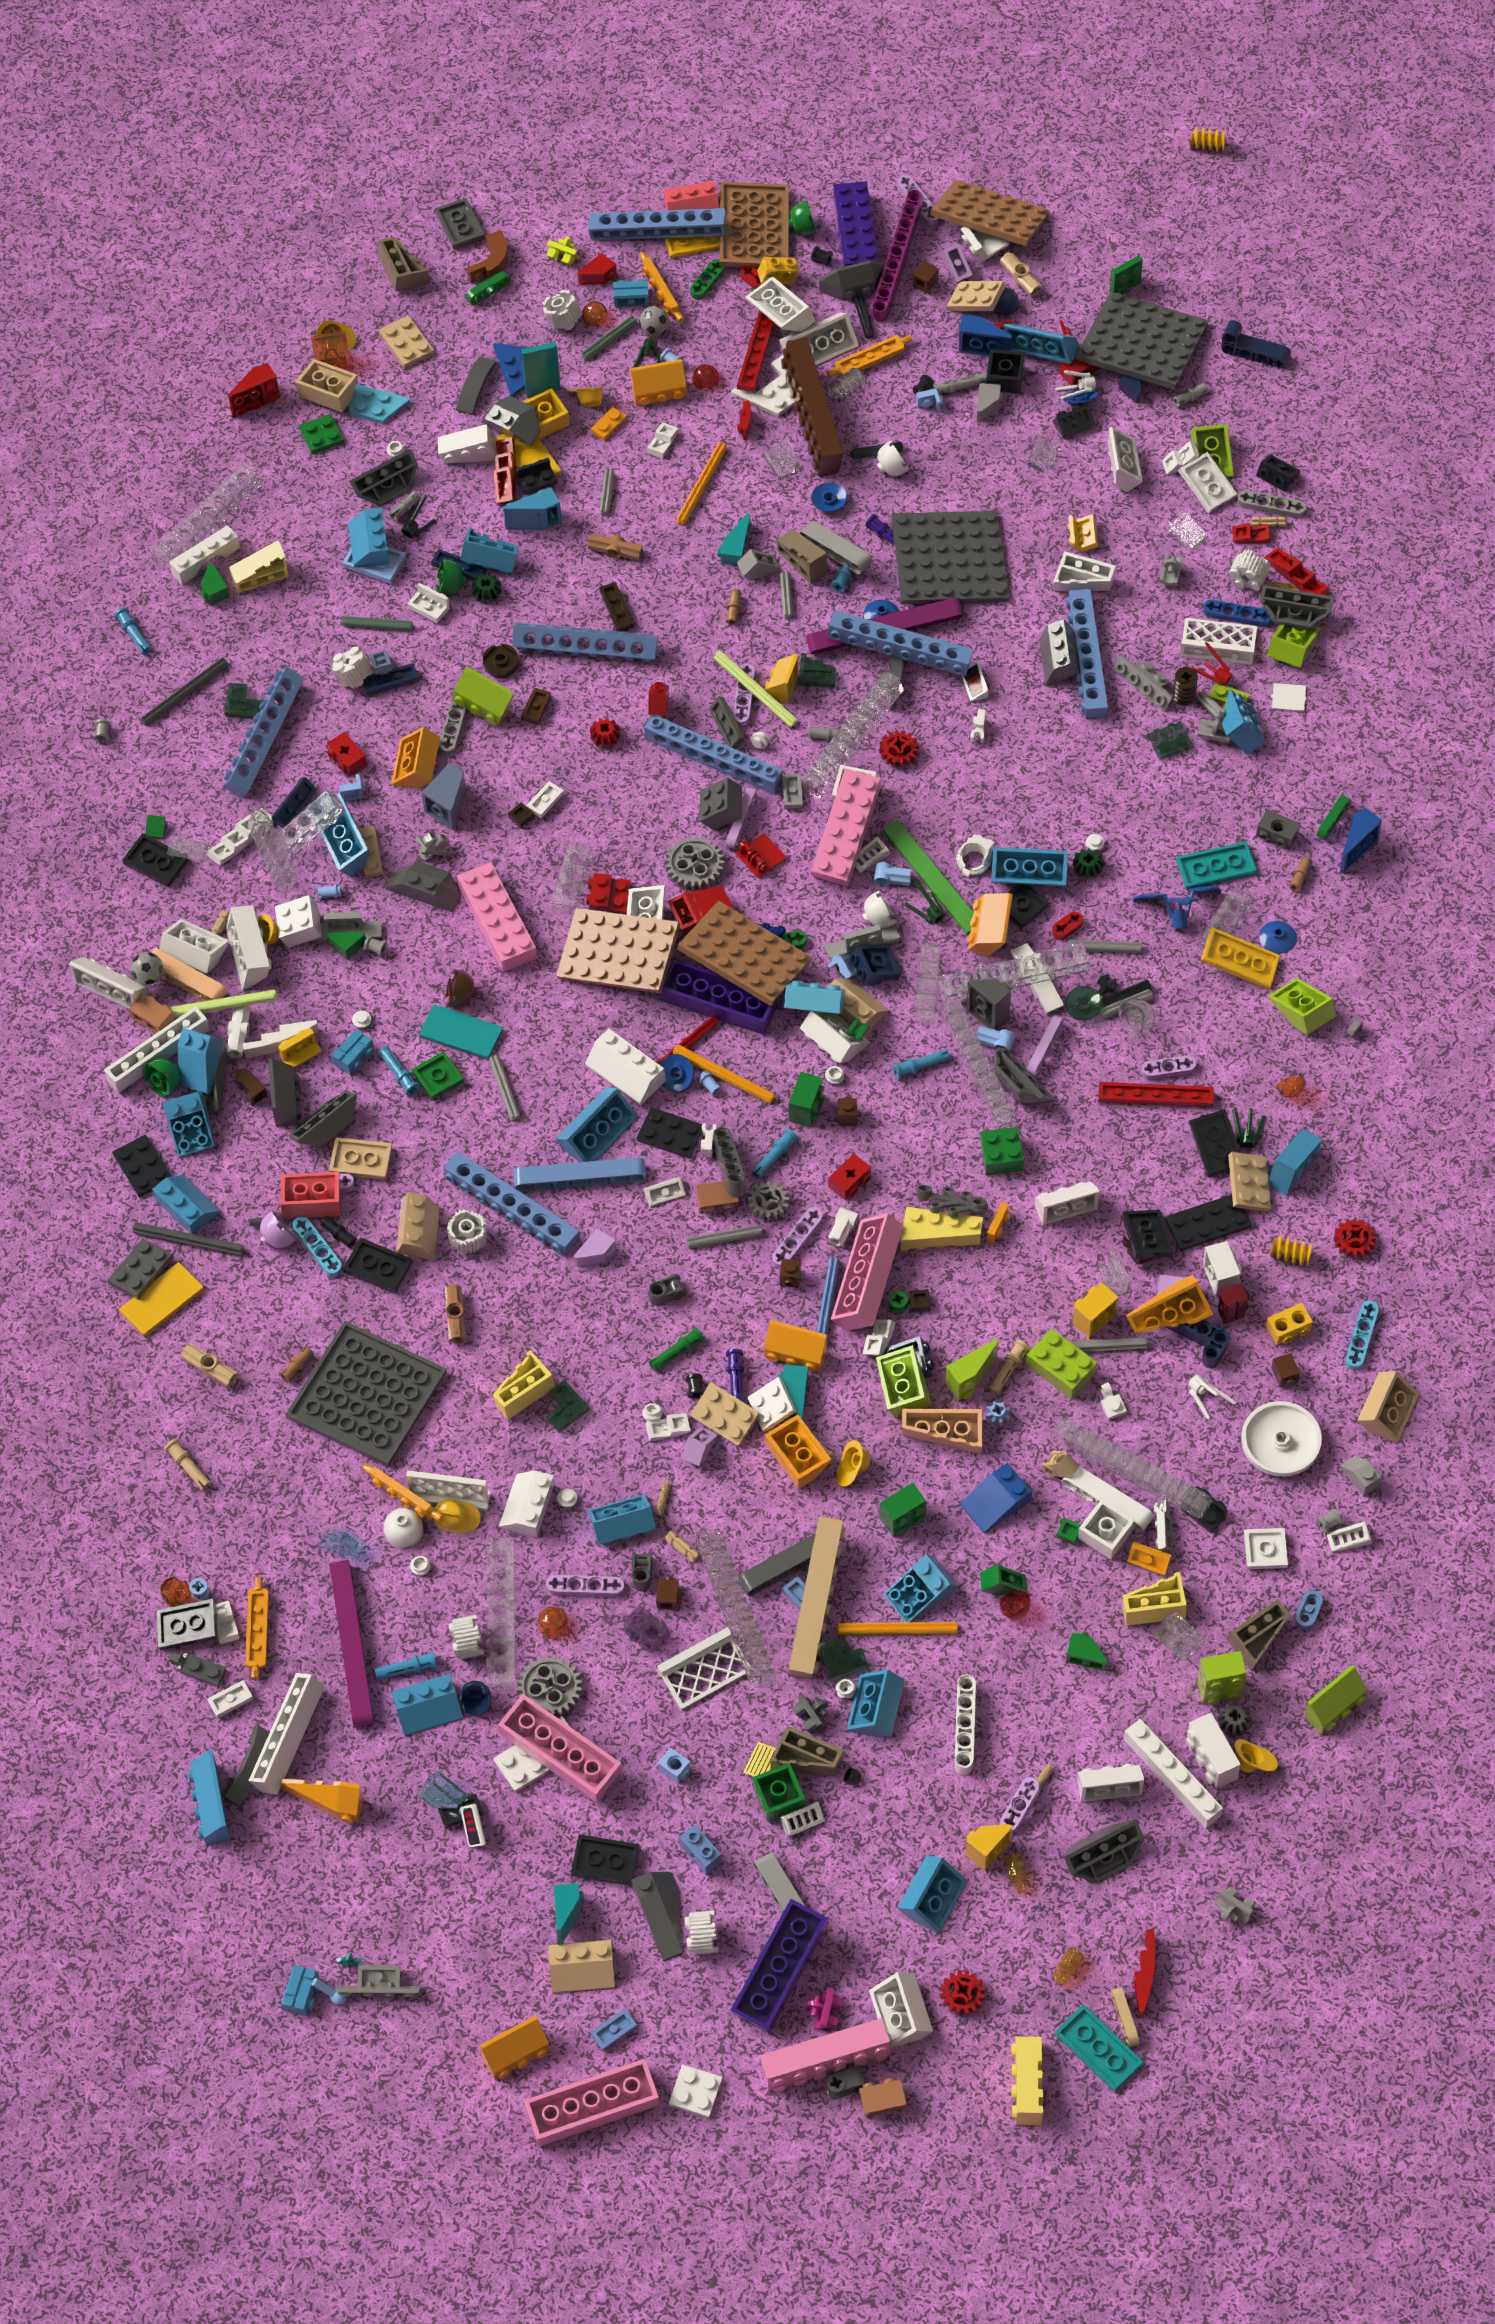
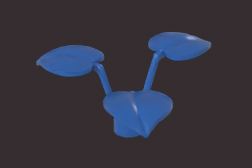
M1214 886L1189 889L1191 891L1190 897L1167 898V894L1144 893L1134 897L1133 902L1143 897L1162 899L1166 903L1169 918H1172L1173 928H1188L1187 918H1189L1191 904L1194 901H1199V898L1193 897L1194 894L1207 890L1221 894V888ZM1169 901L1179 903V909L1174 910V913L1171 910ZM1182 905L1187 906L1186 913L1185 909H1182Z

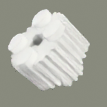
M562 290L559 292V295L556 294L553 298L551 296L546 297V300L542 303L544 306L543 312L551 327L554 329H572L577 319L583 314L575 296L569 290Z
M1244 550L1243 554H1238L1229 571L1231 579L1235 582L1234 586L1240 589L1246 587L1259 591L1269 572L1270 563L1268 560H1262L1259 556L1256 557V553L1249 550Z
M353 647L346 653H338L333 657L334 662L331 669L341 686H348L353 689L355 687L358 688V686H362L363 679L373 674V667L359 647Z
M465 1209L463 1211L459 1210L458 1213L455 1212L447 1226L450 1244L460 1254H467L468 1252L471 1254L472 1251L474 1253L476 1250L479 1251V1248H483L487 1241L485 1219H483L482 1215H477L473 1211L470 1213L465 1211Z
M477 1615L453 1619L452 1623H449L450 1634L456 1640V1643H452L454 1654L456 1657H460V1659L484 1655V1650L479 1648V1644L483 1643L480 1628L474 1624V1621H478Z
M714 1910L691 1912L689 1917H685L686 1930H690L691 1938H687L688 1951H692L693 1955L718 1953V1947H714V1940H718L717 1925L712 1923L711 1916H715Z

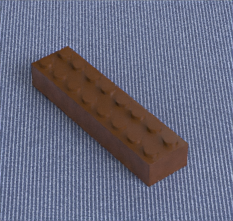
M808 339L787 341L786 348L783 349L784 357L781 359V366L786 371V382L790 384V395L795 400V411L799 413V424L804 429L803 436L804 440L808 442V453L813 458V469L817 471L818 477L839 473L843 451Z

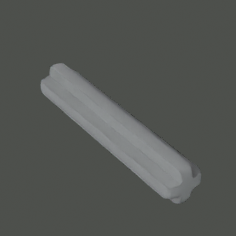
M606 469L604 473L600 503L601 515H608L610 512L614 471L612 469Z
M781 572L783 617L791 619L793 617L790 573Z
M1198 692L1197 699L1216 719L1222 720L1226 714L1225 711L1206 692Z
M1147 989L1101 1008V1015L1104 1019H1107L1152 1000L1153 994L1150 989Z

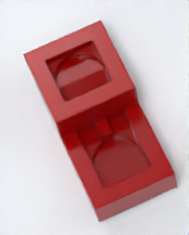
M1250 523L1232 526L1234 543H1271L1269 524L1251 527Z

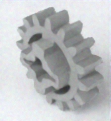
M768 1180L765 1185L761 1181L760 1187L754 1185V1191H749V1210H753V1216L759 1214L760 1220L764 1217H767V1221H770V1217L777 1220L778 1214L784 1216V1210L788 1211V1204H790L788 1191H784L783 1185L778 1187L777 1181L771 1184L770 1180Z

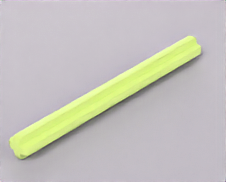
M722 651L715 654L714 660L789 727L796 724L797 719Z
M268 990L173 1006L171 1009L175 1018L181 1017L195 1006L201 1013L276 1001L278 994L276 990Z

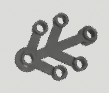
M929 1185L917 1186L916 1195L919 1200L928 1201L931 1198L943 1201L930 1203L929 1210L932 1213H940L941 1208H948V1216L957 1218L963 1212L972 1211L974 1214L981 1215L988 1211L987 1201L981 1198H974L971 1192L963 1191L961 1192V1197H959L954 1188L944 1187L942 1195L932 1193V1187Z

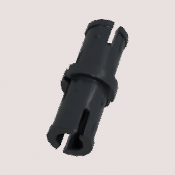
M329 1216L323 1218L320 1225L329 1231L334 1239L340 1240L348 1248H351L356 1243L357 1238L347 1232L343 1225H339Z

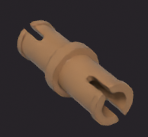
M739 589L730 590L726 619L728 625H737L738 612L741 610L740 598L742 591Z
M1302 857L1298 868L1294 870V877L1289 886L1292 891L1300 892L1304 880L1309 875L1308 871L1313 862L1311 858Z
M304 1346L295 1358L290 1359L289 1365L279 1374L285 1382H290L293 1376L298 1371H302L303 1365L314 1355L313 1351Z

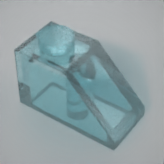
M333 1529L325 1531L317 1547L344 1559H357L362 1553L365 1541L350 1529Z
M438 1770L426 1779L418 1793V1796L432 1808H457L469 1796Z

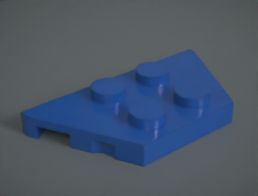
M494 343L493 348L509 395L515 397L518 391L525 389L521 350L530 347Z

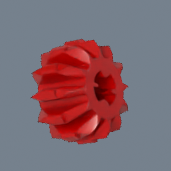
M608 717L605 720L599 718V722L594 721L593 726L590 727V739L594 741L596 746L601 744L602 748L605 745L611 748V743L617 744V739H620L619 724H616L615 720L609 721Z

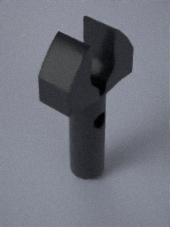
M1109 974L1098 979L1097 984L1100 985V988L1090 1000L1092 1005H1096L1106 992L1111 991L1114 993L1117 986L1116 978L1111 984L1105 985V982L1108 981Z

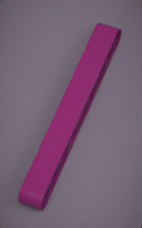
M911 190L907 194L872 304L873 318L878 322L887 320L920 218L923 201L922 193L918 190Z
M952 598L868 620L912 631L960 619L964 614L959 598ZM828 629L806 635L811 655L851 646V644L827 638Z
M350 1561L329 1563L353 1727L374 1725Z

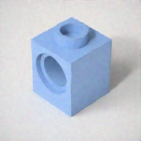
M669 1748L658 1762V1770L679 1784L682 1779H687L691 1773L690 1761L672 1748ZM675 1764L681 1766L677 1770L671 1768V1766Z

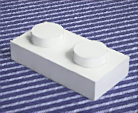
M549 781L526 807L534 815L542 818L564 795V790Z
M243 1680L207 1700L214 1714L219 1718L252 1701L253 1696Z

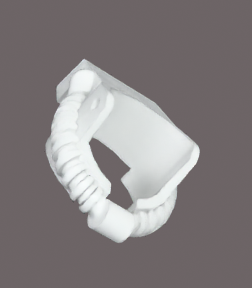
M974 834L962 845L957 853L956 862L963 876L968 878L971 875L978 876V874L981 875V873H984L989 868L994 847L992 840ZM972 851L981 853L984 856L982 865L972 868L971 871L966 869V865L962 860L963 857Z

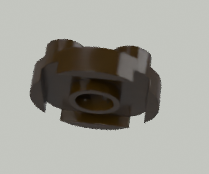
M501 644V646L492 645L483 654V667L488 674L494 677L504 679L518 668L519 658L517 651L508 644ZM497 659H504V662L498 663Z

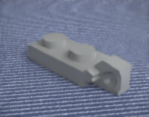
M1167 1500L1158 1501L1154 1505V1512L1157 1514L1155 1528L1158 1532L1156 1547L1158 1550L1172 1555L1173 1535L1172 1518L1169 1516V1502Z

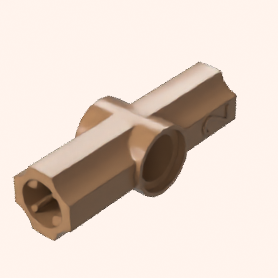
M592 533L589 537L588 549L606 553L610 558L619 559L620 557L639 561L642 557L643 545L627 542L621 536L613 535L610 538Z
M454 1284L445 1287L449 1343L462 1344V1342L466 1341L462 1286Z

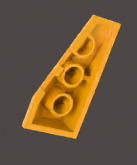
M1192 1274L1174 1283L1126 1316L1134 1332L1138 1333L1157 1330L1160 1327H1175L1179 1324L1197 1323L1213 1315V1312L1196 1278Z
M282 1779L281 1784L284 1791L341 1819L344 1823L352 1824L353 1822H359L364 1802L361 1785L334 1781L333 1785H327L324 1781L318 1780L316 1783L310 1784L306 1780Z

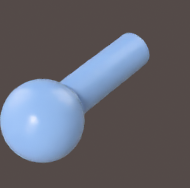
M317 1978L312 1981V1986L330 1996L333 2004L342 2005L346 2002L347 1996H343L342 1992H336V1989H333Z

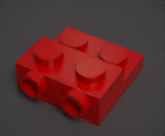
M594 873L593 878H589L588 889H591V894H587L586 905L590 906V910L627 915L631 880L613 879L612 874Z

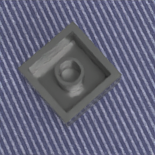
M727 777L700 790L699 822L712 830H717L742 818V786Z

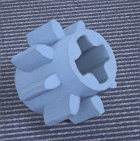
M993 1401L991 1407H986V1420H991L992 1426L994 1424L1002 1426L1004 1421H1009L1007 1414H1009L1010 1409L1004 1407V1402L996 1403Z

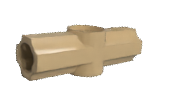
M1008 252L1004 254L1000 259V263L1013 277L1014 283L1021 286L1030 297L1039 295L1043 286L1029 272L1028 265L1021 263L1013 253Z
M191 1343L183 1349L181 1359L201 1370L205 1376L212 1377L226 1387H230L236 1382L238 1372L217 1360L214 1354L206 1353ZM208 1364H213L211 1367H205Z

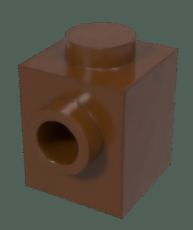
M926 261L913 274V286L925 293L939 280V269Z
M838 1098V1126H857V1098Z
M782 1259L780 1286L799 1288L801 1260Z
M1292 1354L1273 1358L1271 1368L1279 1387L1295 1385L1299 1380L1300 1373Z
M673 1578L659 1579L656 1597L657 1609L677 1610L678 1600H682L683 1588L679 1587V1581Z

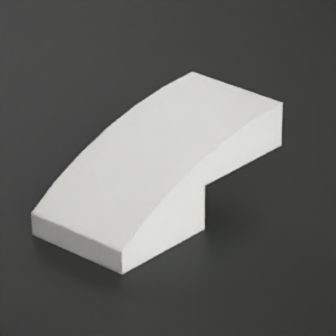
M662 422L655 432V438L647 447V453L663 459L675 439L678 428Z
M1189 441L1179 451L1173 450L1162 460L1167 475L1178 472L1180 468L1199 457L1195 442Z
M876 1319L872 1335H867L863 1351L864 1355L881 1356L892 1337L895 1327L894 1321Z
M687 1413L667 1415L666 1419L647 1420L646 1422L649 1442L690 1433Z
M229 1600L216 1604L217 1634L220 1645L240 1639Z

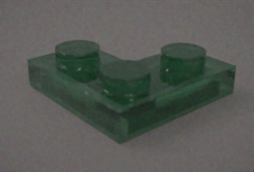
M229 683L224 711L225 717L253 719L257 713H260L261 708L259 706L263 700L246 699L247 684Z
M565 1380L549 1391L550 1396L559 1404V1407L547 1415L546 1419L558 1433L590 1410L585 1401Z
M837 1637L818 1644L831 1683L869 1668L862 1648L843 1654Z

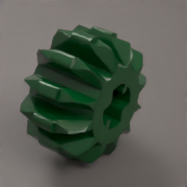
M482 573L480 577L475 576L474 582L471 584L472 595L476 597L477 601L482 599L483 603L486 600H489L491 603L493 599L498 600V595L502 591L500 580L497 579L496 575L491 576L490 573L485 576Z
M1089 847L1085 851L1081 848L1080 853L1076 852L1072 862L1075 873H1079L1080 877L1086 875L1087 880L1090 875L1095 878L1097 874H1101L1104 867L1102 854H1098L1097 849L1091 851Z

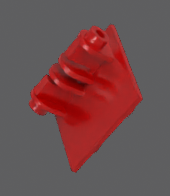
M762 834L750 843L742 841L739 844L740 850L735 852L757 878L787 859L765 834Z

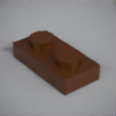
M534 688L521 715V720L539 725L551 699V692Z

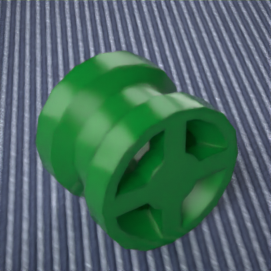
M856 1018L846 1034L854 1036L856 1041L860 1042L868 1031L869 1026L861 1024L860 1020Z
M893 1291L888 1298L889 1309L892 1313L902 1314L907 1310L908 1296L903 1291Z

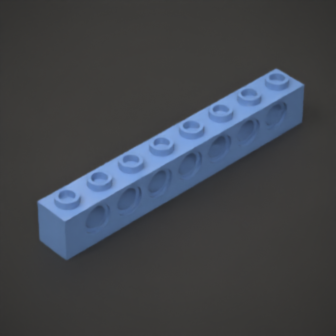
M725 208L590 213L588 231L591 240L726 236L727 216Z
M1091 589L1069 590V597L1065 598L1066 609H1070L1068 623H1072L1079 667V674L1076 675V680L1081 685V687H1078L1079 698H1083V702H1080L1081 713L1085 712V719L1107 717L1108 704Z
M836 610L833 612L827 632V638L962 676L967 675L974 650Z
M516 622L513 625L512 647H517V650L533 648L536 652L553 650L552 652L556 654H562L563 651L570 652L571 655L588 653L590 657L606 655V658L615 659L617 656L624 657L625 660L642 658V661L652 662L653 659L657 658L659 635ZM528 634H534L536 641H529ZM547 635L552 636L554 643H548L545 637ZM569 637L572 640V644L566 645L563 642V638ZM581 639H587L590 642V646H583ZM599 641H606L608 647L601 648L599 646ZM617 642H623L625 649H618ZM637 643L641 644L643 651H637L634 645Z
M287 666L282 671L278 670L273 679L276 681L274 685L271 684L266 692L268 697L261 702L259 706L261 711L253 718L252 722L254 725L246 732L245 736L247 739L239 746L238 751L240 753L232 760L231 765L233 767L231 771L228 770L224 776L226 781L223 787L240 798L248 793L304 680L303 676Z
M652 715L644 727L645 740L769 793L775 794L782 782L781 768L656 715Z
M457 1151L443 1167L444 1175L448 1182L452 1184L455 1182L462 1191L467 1194L470 1192L480 1203L485 1202L490 1205V1208L495 1213H502L509 1222L520 1225L524 1232H531L541 1243L546 1242L556 1253L561 1252L567 1255L580 1240L579 1230ZM555 1233L560 1234L559 1236H552Z

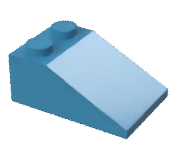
M182 1028L177 1046L180 1086L210 1094L225 1039Z

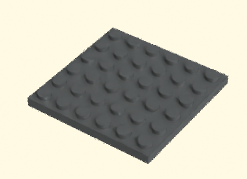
M1110 291L1076 354V360L1175 390L1208 326L1209 320Z
M997 511L891 514L901 605L931 604L952 598H959L960 603L1008 601L1009 595Z
M344 1321L285 1415L287 1419L389 1467L446 1375L447 1369Z

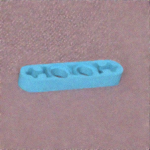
M306 1217L296 1218L293 1221V1229L296 1235L328 1276H339L342 1272V1264L309 1219ZM301 1223L302 1225H305L307 1232L305 1233L304 1230L298 1226V1224ZM314 1236L318 1240L316 1243L310 1244L307 1242V1239ZM321 1250L328 1252V1255L323 1258L317 1254ZM329 1260L331 1261L333 1266L337 1267L336 1270L330 1269V1265L328 1263Z
M1365 1301L1359 1312L1346 1356V1366L1351 1370H1359L1364 1363L1379 1310L1378 1305L1373 1301ZM1371 1307L1370 1317L1366 1318L1367 1309ZM1363 1323L1368 1324L1370 1329L1362 1331L1359 1325ZM1361 1340L1365 1343V1346L1358 1348L1354 1342ZM1355 1353H1359L1356 1364H1353L1352 1360Z

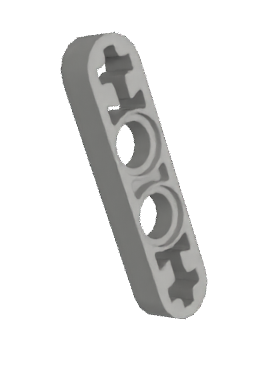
M1248 490L1241 491L1238 494L1237 503L1243 508L1294 518H1301L1306 513V505L1300 500ZM1265 500L1268 504L1260 505L1258 502ZM1281 503L1285 505V507L1279 509L1276 507V505Z
M452 700L439 742L440 751L444 755L455 753L467 708L463 706L458 708V705ZM454 714L461 716L458 720L451 718ZM449 729H455L457 731L453 735L447 733ZM448 740H450L451 746H449L448 749H446L445 747L448 744Z

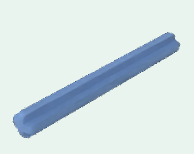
M833 1257L829 1259L817 1327L818 1333L826 1335L828 1333L840 1260Z

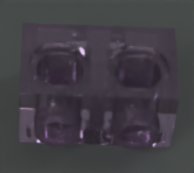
M641 1605L623 1621L624 1632L630 1638L635 1637L639 1641V1645L646 1651L649 1649L654 1653L670 1637L669 1629ZM636 1622H641V1623H643V1624H642L641 1626H639V1627H636V1626L633 1625V1624L636 1623ZM654 1634L657 1635V1638L649 1639L648 1636Z

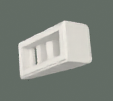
M876 837L860 850L858 859L863 862V865L860 866L856 862L855 868L859 873L865 871L889 856V849ZM878 847L881 851L878 853L875 848ZM872 851L875 856L872 857L869 852ZM866 855L869 860L866 861L862 856Z
M1365 1522L1327 1533L1332 1553L1372 1544ZM1359 1531H1362L1363 1538L1359 1537ZM1350 1533H1354L1356 1540L1352 1541ZM1342 1535H1346L1347 1543H1344ZM1337 1536H1338L1339 1541H1340V1545H1338V1546L1336 1545L1335 1538H1334V1537H1337Z
M818 1801L779 1816L786 1836L794 1835L825 1821ZM813 1808L815 1809L818 1818L816 1820L813 1819L811 1813V1809ZM806 1811L810 1820L808 1823H806L803 1814ZM797 1815L800 1816L803 1825L799 1826L796 1818ZM790 1818H792L795 1828H791Z

